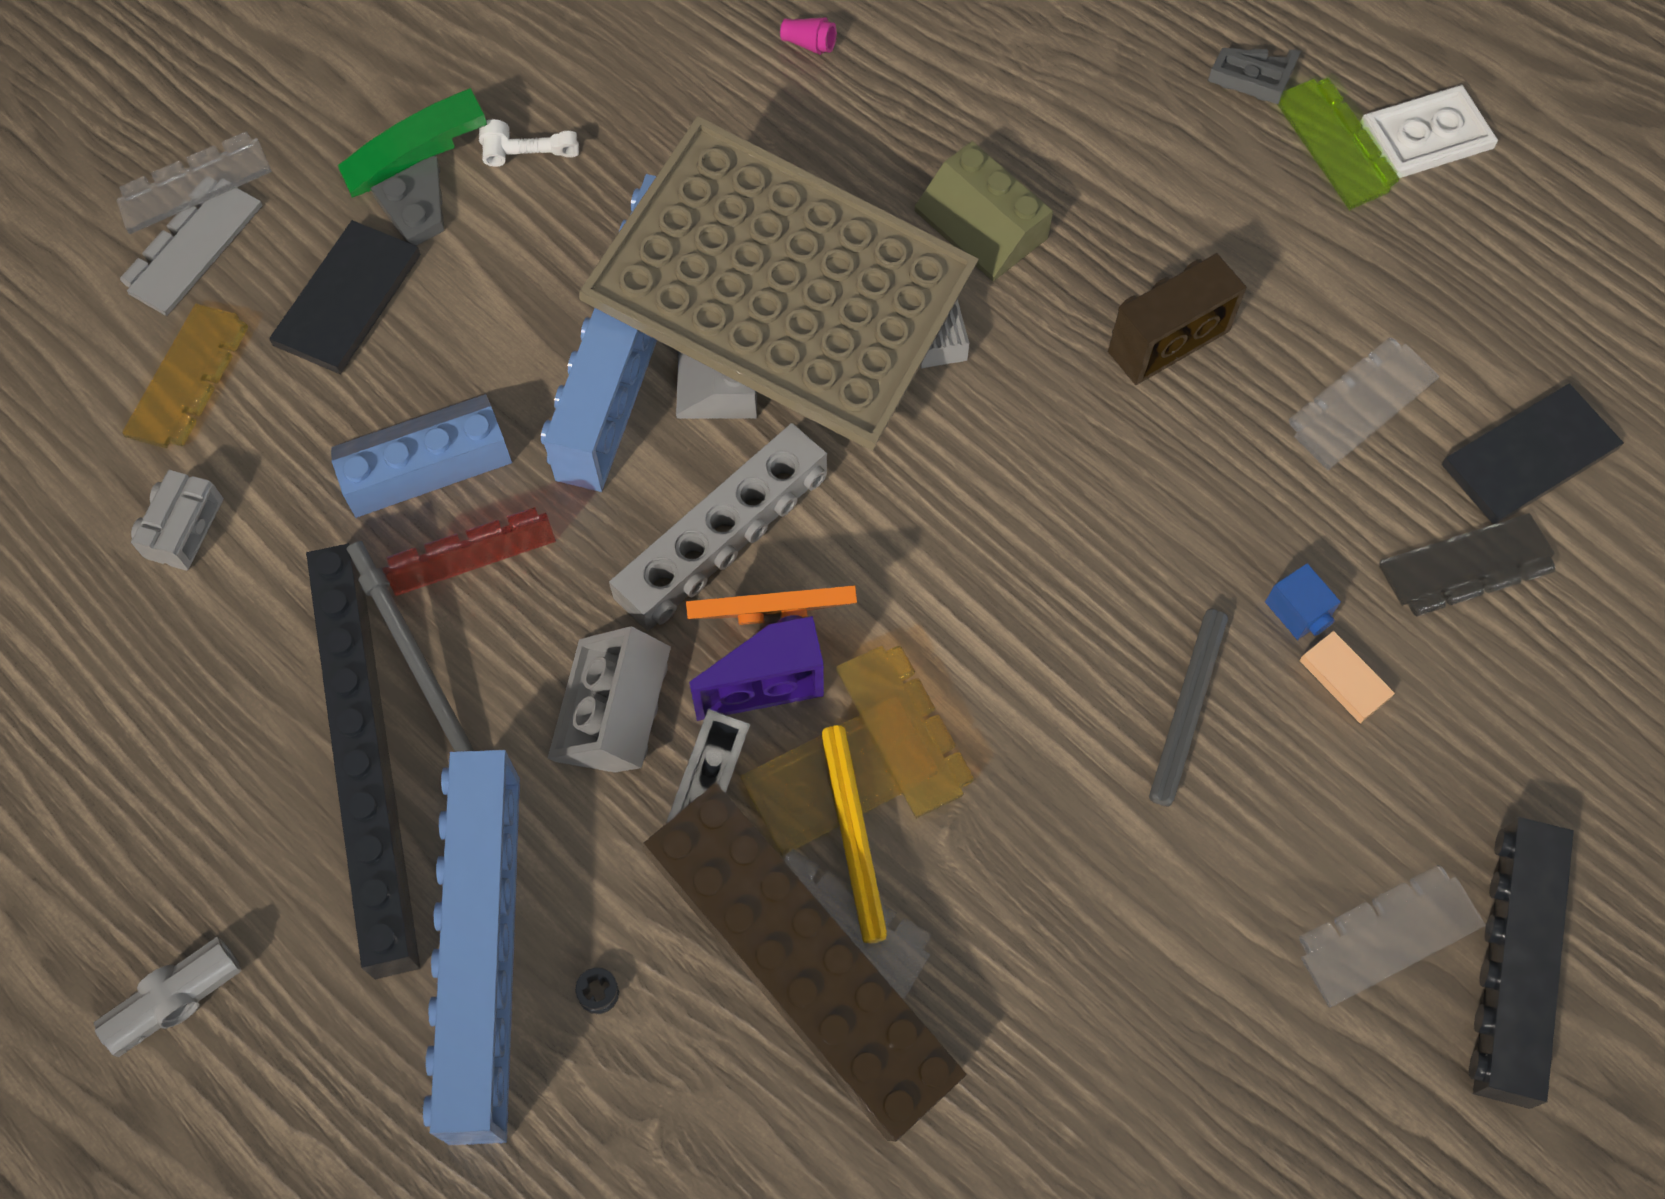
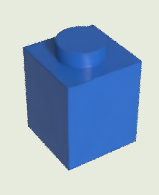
M1307 563L1276 583L1265 603L1298 641L1309 632L1317 636L1331 626L1335 621L1332 615L1341 601Z

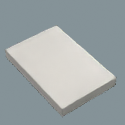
M1463 85L1365 114L1360 122L1394 180L1494 149L1498 142L1495 134Z

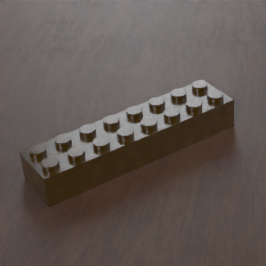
M717 782L643 843L642 851L887 1141L897 1142L967 1075Z

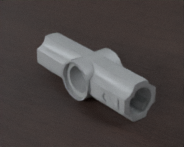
M216 937L177 965H166L148 974L138 984L137 993L93 1022L95 1026L94 1031L101 1043L106 1046L111 1054L119 1058L160 1028H170L188 1019L198 1009L200 1005L198 1001L242 971L239 962L223 940Z

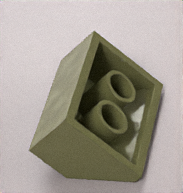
M973 141L944 161L914 209L917 214L953 246L978 258L976 267L993 282L1048 239L1053 216L1052 209Z

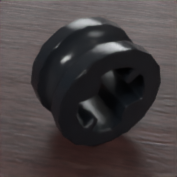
M595 967L588 969L580 975L576 982L575 991L577 999L584 1010L591 1014L606 1013L618 1001L619 988L616 979L610 971L604 968ZM599 980L601 986H603L604 982H607L610 986L604 990L606 997L603 1000L596 1002L594 996L590 1000L585 997V995L591 992L589 984L592 981Z

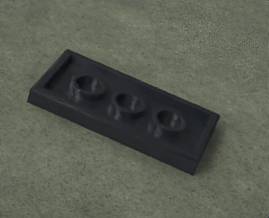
M351 220L270 336L269 340L272 345L341 375L420 257L419 248Z
M1569 383L1449 455L1441 465L1491 523L1496 526L1614 453L1624 442Z

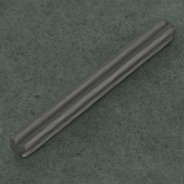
M1208 609L1201 623L1149 794V799L1161 806L1168 807L1175 799L1228 621V616L1224 612Z

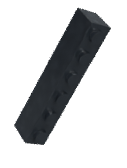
M1518 817L1507 827L1501 829L1496 837L1494 851L1495 855L1500 856L1499 868L1492 877L1489 891L1490 897L1495 899L1493 915H1490L1484 933L1485 941L1490 943L1488 959L1482 964L1479 976L1480 986L1485 987L1483 1004L1479 1005L1474 1019L1475 1032L1480 1033L1478 1051L1475 1050L1469 1063V1077L1474 1079V1095L1527 1109L1542 1105L1548 1101L1574 830Z

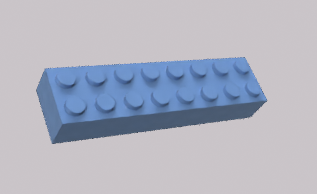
M646 174L641 188L634 190L631 199L632 212L656 176ZM624 219L622 221L620 230L627 220ZM594 308L591 318L586 317L581 329L582 342L579 350L571 353L568 362L569 376L565 386L560 385L557 389L554 401L556 410L552 420H546L543 425L541 443L545 445L547 463L551 465L555 481L602 492L657 340Z
M505 750L450 752L449 767L443 768L441 774L443 795H447V811L440 812L439 834L441 839H445L444 856L438 857L436 865L437 882L439 885L443 884L442 902H436L434 907V926L436 931H440L439 949H433L431 957L433 978H438L437 997L430 998L428 1010L430 1026H435L434 1046H428L426 1052V1072L428 1076H433L432 1096H426L424 1099L423 1121L426 1127L430 1126V1134L448 1145L507 1143L520 778Z

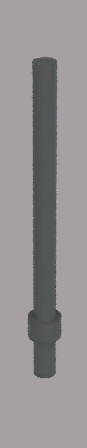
M362 541L352 543L347 547V551L361 575L358 581L366 596H372L452 748L455 752L474 751L387 588L390 583L382 568H376Z

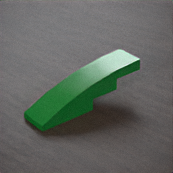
M469 88L438 101L396 123L364 144L338 165L351 197L353 198L371 191V187L422 160L455 148L452 138L487 125L485 115L472 89Z

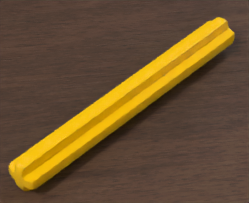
M842 725L830 726L822 730V740L861 936L864 943H877L886 939L887 930L846 730Z

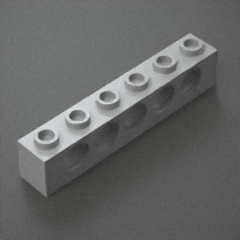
M793 423L788 425L609 581L614 600L647 631L652 629L657 623L661 625L667 622L675 613L677 605L686 597L697 595L705 587L708 578L718 569L724 570L729 567L736 559L738 551L748 542L754 543L765 534L768 525L776 517L787 515L795 507L798 498L808 489L812 491L820 486L827 475V453ZM779 473H788L792 475L787 479H778L775 477ZM754 498L762 500L758 505H748L745 503L747 500ZM720 525H730L733 527L727 532L714 530ZM691 551H699L703 553L699 558L696 559H687L684 557L688 552ZM660 578L672 580L670 584L663 587L653 585Z

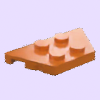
M854 585L686 601L687 619L738 618L739 625L764 623V615L781 613V618L791 615H799L805 618L808 617L807 611L857 603Z

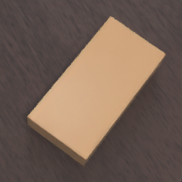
M1332 631L1307 651L1299 660L1360 724L1395 694L1335 631Z

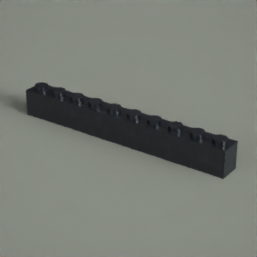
M347 543L306 552L361 968L372 978L380 979L420 969L366 594L358 581L361 575L347 551V547L350 545Z

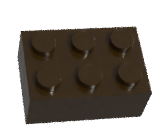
M1218 253L1205 260L1197 259L1190 263L1182 273L1171 279L1170 277L1161 279L1150 291L1139 297L1137 295L1131 296L1120 305L1115 326L1112 330L1108 353L1136 386L1230 332L1247 286Z

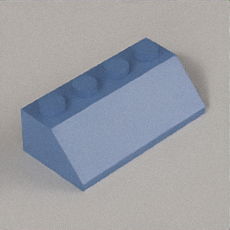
M486 394L331 447V460L342 494L355 518L512 463Z

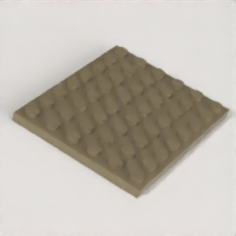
M697 116L580 289L579 300L873 451L973 273L979 259Z

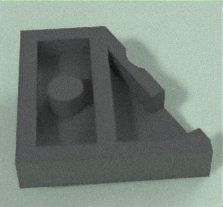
M1222 48L1211 69L1208 81L1226 89H1233L1254 96L1262 101L1279 104L1301 51L1289 50L1287 57H1267V49L1241 50L1239 48Z
M436 156L422 160L371 187L374 198L403 239L415 246L444 231V220L441 211L442 191L439 182L440 166Z

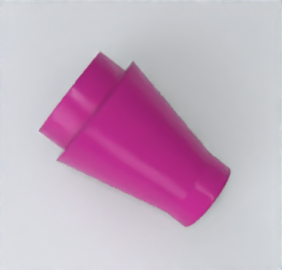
M826 17L785 18L781 24L780 37L782 41L791 42L822 55L824 52L830 53L833 50L837 37L836 24L829 22Z

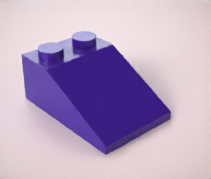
M791 615L781 618L777 623L769 624L692 679L689 684L697 721L705 719L708 709L723 715H731L823 697L824 664L813 616L802 618L799 615Z

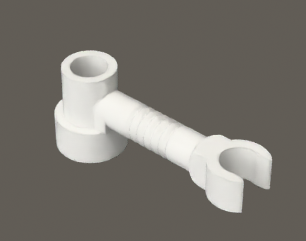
M495 119L486 120L487 125L479 128V142L483 146V162L488 166L497 167L503 165L506 155L540 152L553 153L554 155L564 157H576L579 155L577 132L563 131L559 134H553L551 137L539 139H509V126L503 121Z

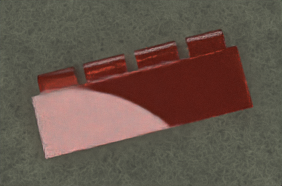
M533 507L507 516L509 525L501 528L499 520H495L465 530L468 537L466 540L460 541L456 533L424 544L425 554L419 555L415 547L388 556L386 558L389 566L383 567L382 570L395 596L548 545L556 542L547 513L538 515L536 508Z

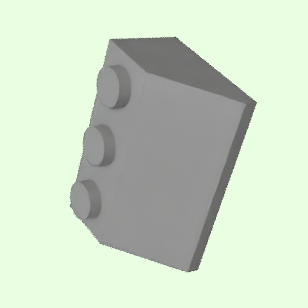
M681 352L678 354L677 419H757V391Z
M632 626L579 639L547 759L554 762L614 773L642 768L643 760L648 752V740L653 719L658 711L657 702L662 682L668 670L667 661L671 646Z

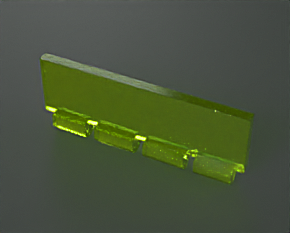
M1330 78L1318 81V84L1315 79H1312L1284 91L1279 104H1277L1349 210L1388 194L1391 189L1390 187L1399 181V176L1385 157L1379 158L1382 152L1365 129L1360 130L1362 124L1346 102L1341 103L1343 97Z

